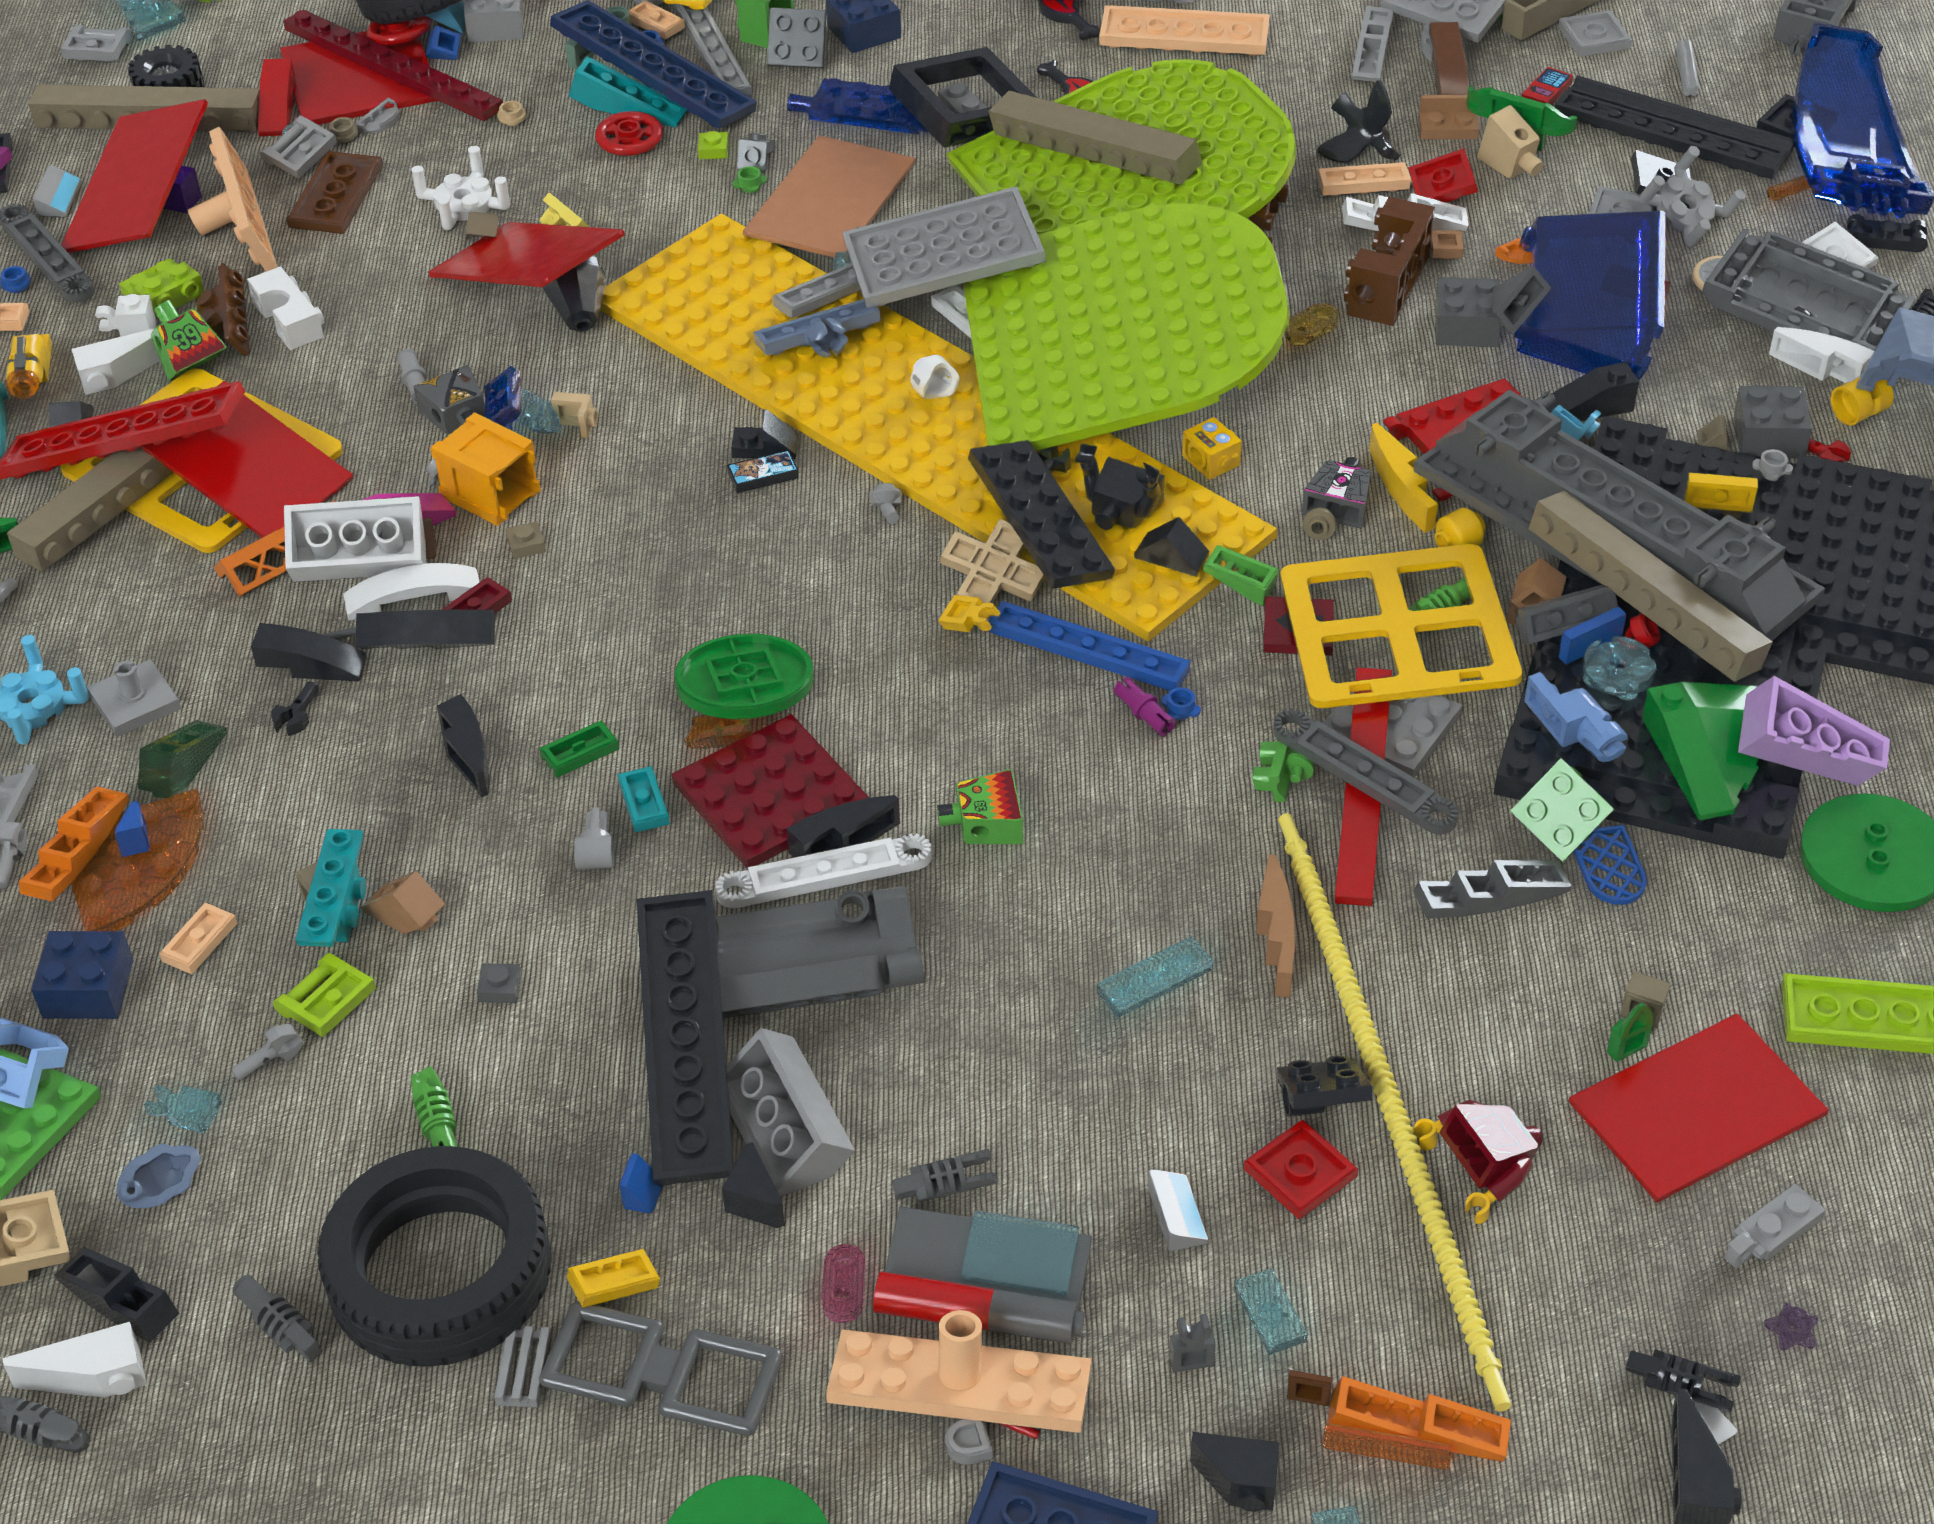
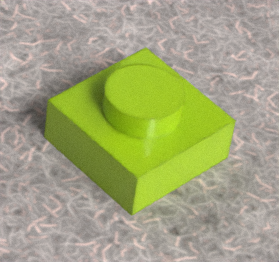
M709 131L707 133H699V159L728 158V132Z

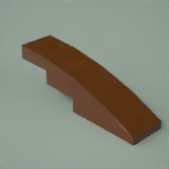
M1458 22L1430 23L1429 35L1433 48L1432 61L1435 70L1437 95H1467L1469 83Z

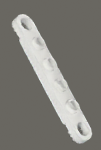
M911 833L909 836L904 835L902 838L893 840L890 837L748 867V870L741 872L737 871L734 873V871H730V874L724 873L723 877L720 876L718 881H716V897L718 902L724 907L740 908L915 871L926 867L931 862L932 847L929 839H925L924 835L920 837L916 833L915 836H912ZM912 848L922 851L921 854H918V857L916 855L914 857L909 855L908 857V854H904V852ZM732 886L743 888L742 893L739 891L738 895L736 893L734 895L729 893L728 895V892L725 890Z

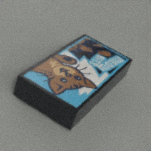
M789 450L727 465L728 475L737 493L799 478L798 468Z

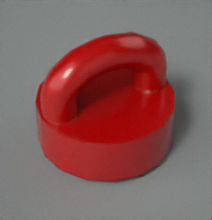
M1640 613L1630 619V627L1624 637L1625 645L1629 648L1642 646L1648 649L1660 642L1659 628L1655 622Z

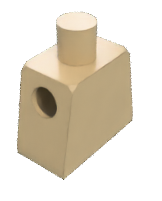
M1511 105L1489 116L1477 155L1478 159L1507 178H1514L1525 171L1531 176H1536L1544 166V163L1535 156L1540 141L1539 136Z

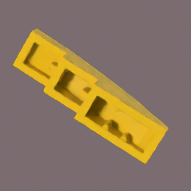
M1377 422L1372 424L1369 450L1376 470L1388 492L1403 512L1424 533L1435 529L1438 503L1426 493L1428 480L1413 471L1414 461L1417 460V457Z

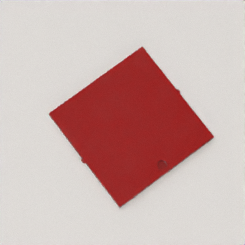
M367 31L357 33L363 37L368 38ZM419 38L400 45L386 46L429 66ZM312 42L280 47L283 59L292 58L295 73L293 94L300 116L307 118L317 125L330 123L340 117L355 118L365 116L388 97L397 103L398 109L438 101ZM388 102L384 107L385 109L393 108L394 104Z

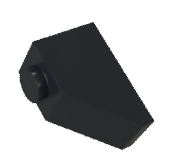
M1192 1432L1190 1462L1229 1506L1241 1507L1251 1512L1261 1510L1273 1511L1280 1442Z

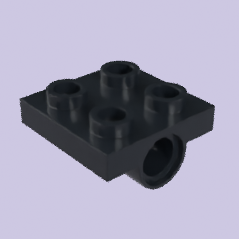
M1332 1056L1326 1062L1317 1063L1297 1060L1290 1062L1288 1066L1277 1067L1278 1083L1282 1088L1284 1108L1288 1117L1324 1113L1325 1106L1373 1100L1372 1085L1354 1058Z

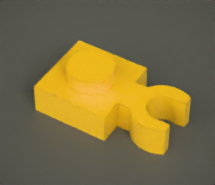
M954 595L938 621L946 630L970 632L973 626L977 625L980 630L989 631L992 626L987 621V618L999 616L1001 613L993 603H983L978 597Z

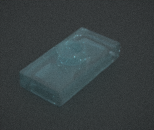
M1272 1268L1234 1281L1233 1289L1268 1355L1307 1342L1308 1333Z

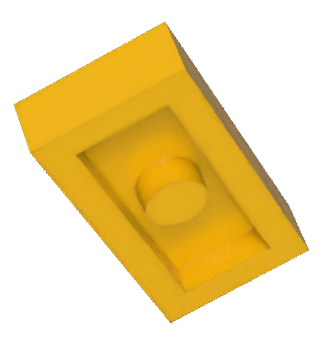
M1689 473L1684 501L1696 508L1752 512L1758 480L1757 478Z

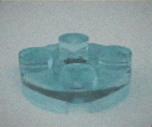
M1621 636L1613 637L1612 642L1601 644L1602 639L1593 642L1587 648L1583 661V680L1587 686L1610 695L1618 696L1622 700H1633L1639 692L1646 690L1651 685L1655 674L1656 662L1655 659L1652 660L1650 658V650L1644 644ZM1618 664L1625 666L1624 668H1616Z

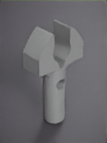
M6 822L0 830V842L3 846L0 857V889H5L9 885L16 856H24L27 845L26 829H21L22 823Z
M277 1025L266 1031L264 1034L268 1040L265 1046L232 1068L233 1075L237 1079L242 1080L275 1057H282L286 1062L295 1057L301 1049L303 1041L292 1025Z

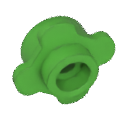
M747 166L738 171V179L733 180L732 183L734 188H742L744 192L755 193L758 191L759 186L767 182V177L761 175V171L758 168Z

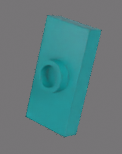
M652 766L617 774L618 784L635 833L670 824L669 815Z

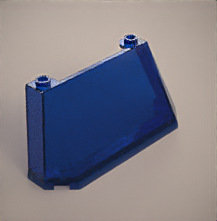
M1662 211L1538 216L1531 227L1527 226L1525 228L1520 243L1524 244V251L1531 252L1533 250L1532 266L1537 269L1551 286V290L1514 333V337L1518 338L1517 351L1584 374L1597 367L1627 362L1640 381L1652 360V357L1647 355L1651 350L1653 338L1660 339L1664 329L1665 213Z

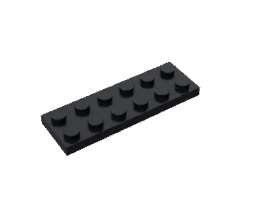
M1029 440L970 449L968 460L1052 589L1112 579L1115 571L1114 566Z

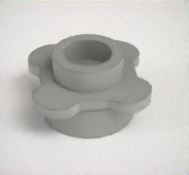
M1775 449L1764 451L1761 459H1755L1752 464L1753 469L1759 470L1763 477L1769 481H1776L1782 475H1789L1793 471V466L1788 464L1787 455Z

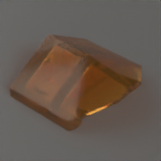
M705 714L694 716L692 727L686 735L684 742L686 748L693 749L726 747L752 735L751 723L748 718L725 719Z

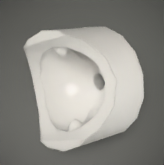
M932 355L917 360L913 366L910 382L923 399H933L953 395L959 385V375L942 356Z

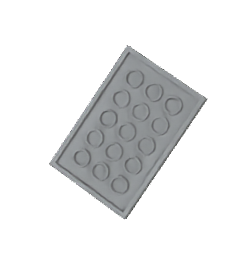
M1017 186L842 232L866 308L881 307L890 302L1046 262L1045 251Z

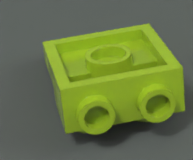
M171 258L160 261L156 265L134 274L119 283L121 293L124 296L129 294L150 295L153 310L158 305L169 300L176 309L198 298L204 292L201 275L184 261L177 264Z

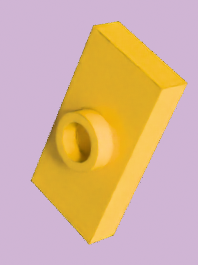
M644 1249L570 1267L566 1276L582 1308L656 1289L660 1282V1277Z

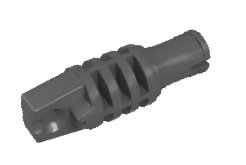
M250 1274L244 1275L237 1280L232 1289L234 1295L253 1312L254 1323L287 1354L295 1348L309 1362H312L323 1352L318 1342L310 1335L315 1329L314 1325L282 1295L270 1294Z

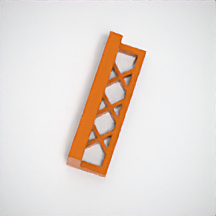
M285 526L221 559L214 566L220 579L227 576L239 597L287 572L285 556L282 566L278 568L263 564L266 554L274 550L285 553V547L283 546L285 545ZM246 565L257 568L254 581L243 586L235 571ZM262 570L269 572L260 577Z

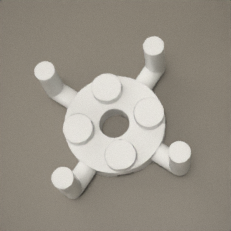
M478 146L468 148L472 171L470 176L461 177L459 174H449L444 177V182L436 189L426 187L422 166H414L411 169L416 196L419 199L434 201L435 209H438L440 212L444 230H451L457 221L468 220V212L470 211L486 213L490 208L507 210L510 207L505 177H497L495 179L497 197H492L489 181L483 177L484 172Z

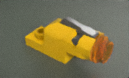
M30 334L12 337L6 380L7 387L14 397L29 399L39 390L40 383L48 382L52 341L49 334Z

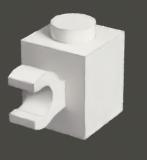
M129 294L118 296L116 310L106 305L98 306L96 309V318H107L100 320L99 330L111 331L118 329L120 337L157 327L150 295Z

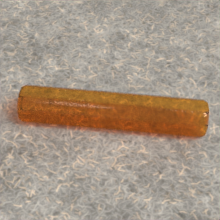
M1328 1423L1325 1425L1322 1439L1325 1449L1432 1468L1448 1469L1451 1461L1452 1449L1451 1445L1447 1443Z

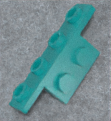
M328 829L326 831L295 937L298 946L332 947L334 942H348L351 929L357 927L359 919L358 903L366 895V879L360 876L357 864L364 838L362 830Z

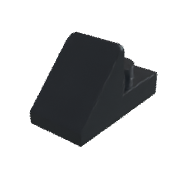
M764 410L762 428H734L731 447L732 458H757L789 450L792 458L796 459L799 434L770 411Z

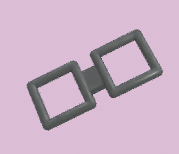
M579 1301L570 1305L539 1377L540 1384L543 1387L624 1407H630L634 1404L640 1389L663 1394L659 1404V1412L665 1417L744 1436H751L756 1432L783 1360V1353L779 1348L692 1329L687 1334L683 1347L679 1351L658 1346L664 1331V1325L659 1320L597 1305L582 1308ZM582 1320L644 1334L622 1388L560 1373ZM700 1347L763 1362L743 1417L679 1402Z

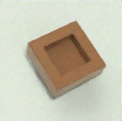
M1433 230L1431 242L1432 258L1444 260L1463 258L1464 247L1461 230Z

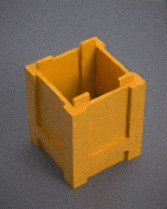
M475 412L466 419L463 425L444 440H439L430 447L432 457L436 462L440 482L438 486L439 493L447 501L496 526L507 520L508 515L525 500L541 492L540 481L536 478L534 466L536 459L533 441Z

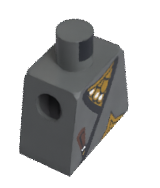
M468 365L413 386L418 411L444 433L450 434L454 432L474 412L486 418L482 392Z

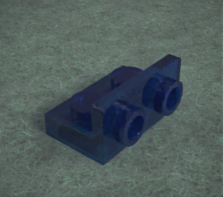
M511 365L485 385L484 389L485 418L513 431L512 422L517 420L522 413L520 372Z

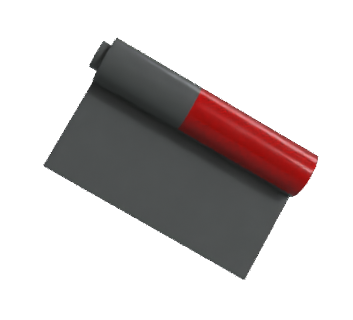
M900 1206L885 1272L881 1271L877 1278L873 1311L879 1314L939 1323L947 1313L962 1310L975 1314L982 1323V1330L1072 1344L1074 1336L1081 1337L1083 1332L1085 1312L1079 1311L1092 1236Z

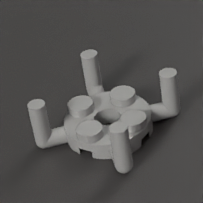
M1695 146L1689 147L1674 167L1675 176L1670 177L1666 182L1663 177L1655 176L1639 196V201L1642 204L1656 206L1662 218L1667 216L1673 222L1670 226L1684 233L1685 245L1689 248L1695 247L1711 228L1710 222L1714 216L1729 217L1746 197L1744 191L1737 189L1724 205L1715 204L1710 194L1711 188L1706 182L1688 178L1687 169L1700 154L1699 149ZM1683 202L1687 203L1690 209H1688Z

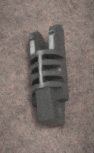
M980 1150L911 1167V1175L892 1181L895 1199L900 1200L917 1196L919 1203L997 1184L996 1173L986 1172L965 1178L963 1169L991 1160L990 1150Z
M0 1395V1431L8 1436L45 1448L53 1446L75 1453L82 1452L90 1446L89 1442L91 1440L87 1431L82 1429L78 1421L64 1416L62 1411L25 1399Z

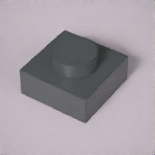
M482 963L477 988L478 1001L516 1003L522 976L520 964Z

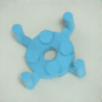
M26 635L21 639L29 664L28 672L21 674L8 673L0 681V721L3 720L7 723L8 727L12 728L16 741L21 745H25L30 741L32 729L48 724L46 719L53 714H56V717H58L64 710L65 705L83 704L89 699L82 672L79 668L74 667L67 671L72 691H64L62 683L57 678L55 672L51 670L42 671L43 661L33 635ZM33 698L30 703H23L25 700Z

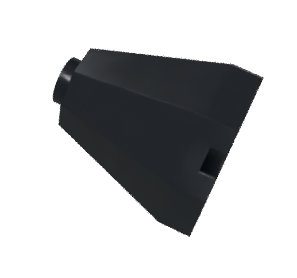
M591 256L545 287H542L548 299L570 330L584 332L593 328L598 321L606 277L597 257Z

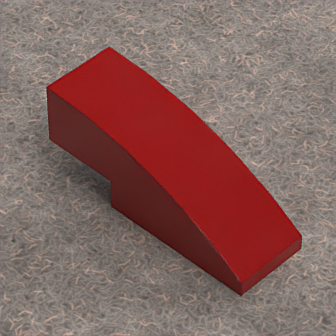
M292 58L263 59L259 90V136H282L289 130L294 106L292 92L295 73Z

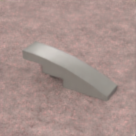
M1366 6L1361 33L1358 39L1352 80L1372 82L1381 80L1393 21V10Z

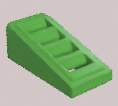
M1220 545L1216 546L1203 567V571L1261 606L1265 604V596L1270 597L1275 589L1279 572L1278 568ZM1222 560L1227 562L1225 567L1220 566Z

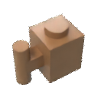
M1540 557L1518 574L1506 621L1509 624L1516 625L1515 615L1518 614V609L1562 596L1566 576Z

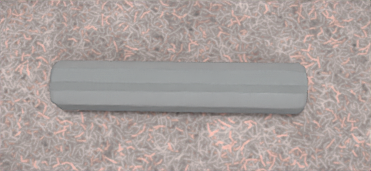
M1681 39L1677 42L1676 53L1682 90L1685 96L1692 95L1694 97L1698 94L1699 81L1693 46L1689 39L1685 41Z

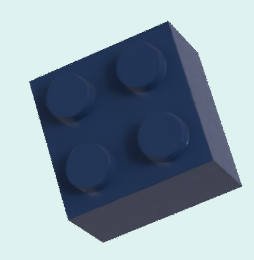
M826 0L827 27L851 53L901 38L900 9L891 0Z
M124 931L48 932L31 989L43 1019H118L134 961Z

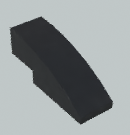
M259 623L251 645L256 667L290 668L292 678L359 682L367 660L366 652L326 635L284 625Z
M459 694L437 705L446 756L477 793L484 797L488 795L489 769L484 740L479 722L471 706L462 694Z
M895 795L872 797L844 803L806 817L786 828L788 853L795 858L874 841L900 824L899 799Z
M83 1247L54 1274L57 1281L115 1324L120 1325L130 1322L135 1335L149 1343L179 1314L165 1290L140 1280L132 1267L86 1247Z

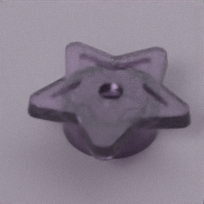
M1784 1303L1778 1317L1764 1320V1326L1778 1335L1779 1348L1783 1351L1796 1344L1809 1349H1813L1817 1345L1811 1331L1819 1319L1816 1316H1810L1799 1307H1793L1789 1303ZM1789 1326H1794L1797 1330L1793 1331Z

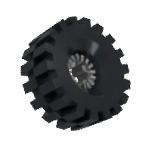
M165 45V48L161 49L160 46H155L153 51L146 49L142 51V56L137 54L134 57L135 61L131 60L129 63L128 73L132 86L204 87L197 54L195 52L192 53V50L189 48L183 50V46L177 45L175 48H172V45Z

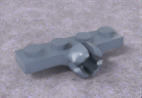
M864 299L754 331V340L765 355H777L792 347L810 345L819 356L831 357L830 350L834 355H838L845 348L848 339L843 333L852 329H864L872 323L881 321L880 310L876 306L866 308Z

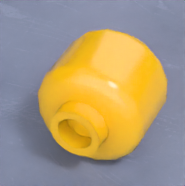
M1465 507L1459 508L1439 518L1436 523L1435 542L1438 547L1462 544L1480 546L1486 532L1485 522L1477 512Z

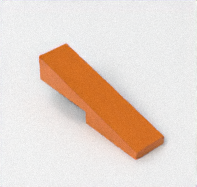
M1342 1376L1332 1391L1326 1429L1503 1462L1507 1456L1511 1420L1429 1394L1423 1402Z

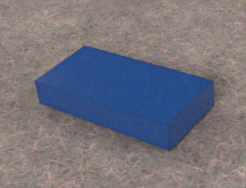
M1616 607L1563 631L1559 658L1567 665L1622 639L1626 613L1620 607Z

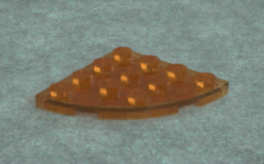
M198 788L141 805L150 842V848L147 852L122 857L115 836V830L127 810L122 811L113 829L96 854L71 883L85 931H118L133 923L132 917L150 905L154 908L157 907L184 879L199 852L198 842L201 831L204 830V810Z

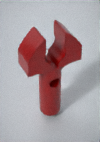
M1812 438L1809 440L1807 451L1818 455L1822 459L1843 463L1845 460H1850L1851 451L1849 447L1839 440H1836L1831 445H1825Z

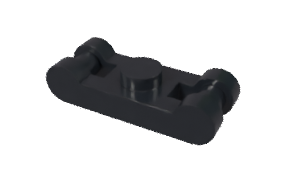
M1853 214L1847 219L1848 232L1867 248L1922 252L1928 246L1926 236L1927 224L1923 220H1914L1910 224L1897 223L1890 220H1865L1861 214Z

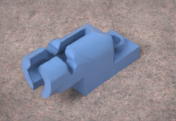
M1541 672L1528 676L1524 702L1562 747L1580 742L1582 746L1601 762L1614 760L1624 753L1626 746L1621 741L1628 739L1627 734L1615 721L1611 722V715L1604 711L1585 689H1574L1560 695L1557 687L1554 684H1550Z

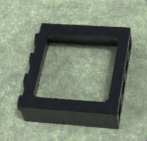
M988 47L894 65L889 85L890 92L944 148L968 143L993 131L988 112L992 107L960 114L954 113L927 85L981 75L1001 97L1008 91L1036 97Z

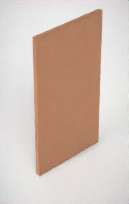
M819 135L744 228L743 235L844 260L848 251L842 232L870 225L914 166L916 158Z

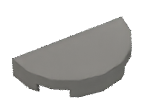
M389 97L355 123L358 133H377L394 126L399 120L400 115L397 103ZM389 102L393 103L394 107L385 109L384 105Z

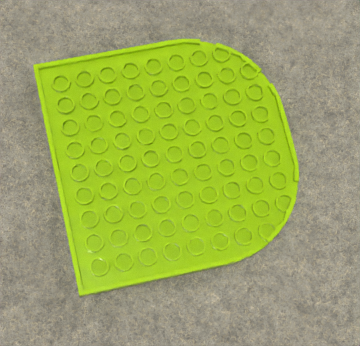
M1175 59L1154 61L1151 67L1133 71L1132 67L1113 72L1052 102L1197 139L1202 164L1182 185L995 135L994 130L946 153L948 163L976 196L1017 186L1037 234H1041L1060 227L1084 223L1091 219H1099L1123 211L1127 212L1144 208L1149 204L1193 203L1222 207L1249 219L1250 216L1269 203L1287 182L1295 164L1296 141L1292 125L1286 114L1245 75L1232 68H1229L1227 71L1216 68L1214 62Z
M1193 203L1149 204L1144 208L1127 212L1123 211L1115 215L1091 219L1084 223L1060 227L1053 231L1037 234L1045 251L1046 262L963 283L988 446L1029 440L1035 451L1202 409L1220 401L1219 396L1234 387L1242 389L1254 380L1275 358L1283 344V334L1289 326L1290 312L1287 295L1272 243L1266 234L1249 219L1222 207Z

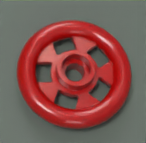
M422 16L412 19L415 20L413 22L408 20L389 24L372 22L367 29V37L383 46L404 44L426 33L431 26V18Z
M626 111L608 116L599 123L595 130V140L600 148L608 153L619 156H633L648 152L655 148L663 137V127L659 120L650 114L638 111ZM640 124H644L647 127L642 129L640 127ZM615 134V138H607L606 135ZM643 136H648L644 141L641 140Z

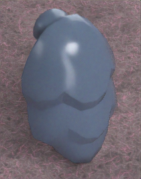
M161 1143L152 1147L145 1154L135 1157L124 1168L118 1179L116 1192L119 1200L129 1207L150 1208L164 1204L171 1197L183 1193L190 1187L192 1175L198 1168L201 1160L199 1151L192 1146H170Z

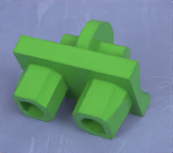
M1280 741L1262 742L1259 750L1261 764L1271 765V767H1254L1252 780L1256 791H1272L1275 802H1285L1291 781L1299 783L1301 780L1310 778L1314 773L1315 763Z

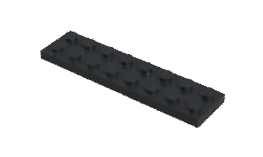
M713 891L636 899L653 1181L654 1184L661 1186L728 1178L734 1167Z

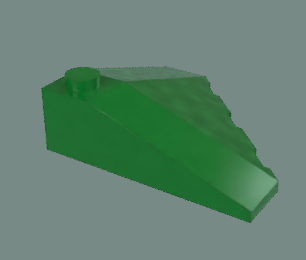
M1678 682L1648 688L1642 720L1699 821L1734 814L1740 802L1737 796L1741 789L1748 790L1758 773L1759 767L1756 764L1760 758L1738 753L1746 694L1758 686Z

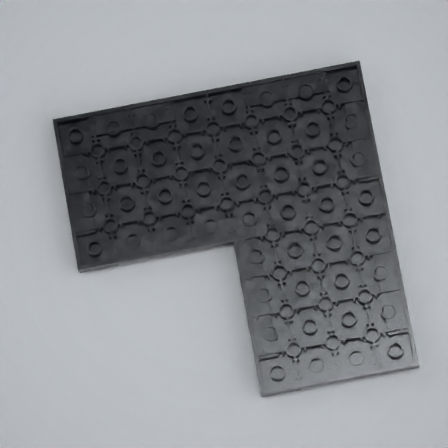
M1603 416L1593 449L1683 501L1689 473L1757 478L1758 488L1752 512L1697 509L1718 521L1726 515H1730L1740 522L1752 526L1757 525L1767 516L1770 517V520L1773 518L1776 521V528L1767 535L1775 542L1786 547L1783 558L1787 566L1825 588L1824 595L1819 602L1772 640V645L1761 670L1734 682L1659 625L1657 626L1661 638L1658 644L1648 649L1642 646L1637 648L1627 647L1624 637L1630 627V619L1641 612L1616 594L1618 607L1626 613L1622 639L1567 665L1559 658L1562 635L1537 642L1515 719L1510 727L1497 771L1494 795L1521 800L1562 758L1570 767L1573 766L1582 774V778L1614 808L1606 820L1784 859L1803 770L1759 759L1756 764L1759 767L1758 773L1748 790L1741 789L1737 796L1740 802L1734 814L1699 821L1642 720L1648 688L1678 682L1759 686L1775 676L1817 699L1825 662L1934 685V491L1930 490L1932 480L1915 475L1910 476L1884 469H1874L1848 462L1843 463L1822 459L1817 456L1798 454L1796 464L1788 462V464L1793 466L1791 474H1784L1776 481H1769L1763 477L1759 470H1755L1752 467L1755 459H1761L1759 456L1687 443L1681 440L1666 439L1668 428ZM1560 560L1557 570L1566 576L1562 596L1602 585ZM1541 672L1550 684H1554L1557 687L1560 695L1574 689H1585L1603 710L1611 715V722L1615 721L1627 734L1628 739L1621 741L1626 746L1624 753L1614 760L1601 762L1582 746L1580 742L1562 747L1524 702L1528 676Z

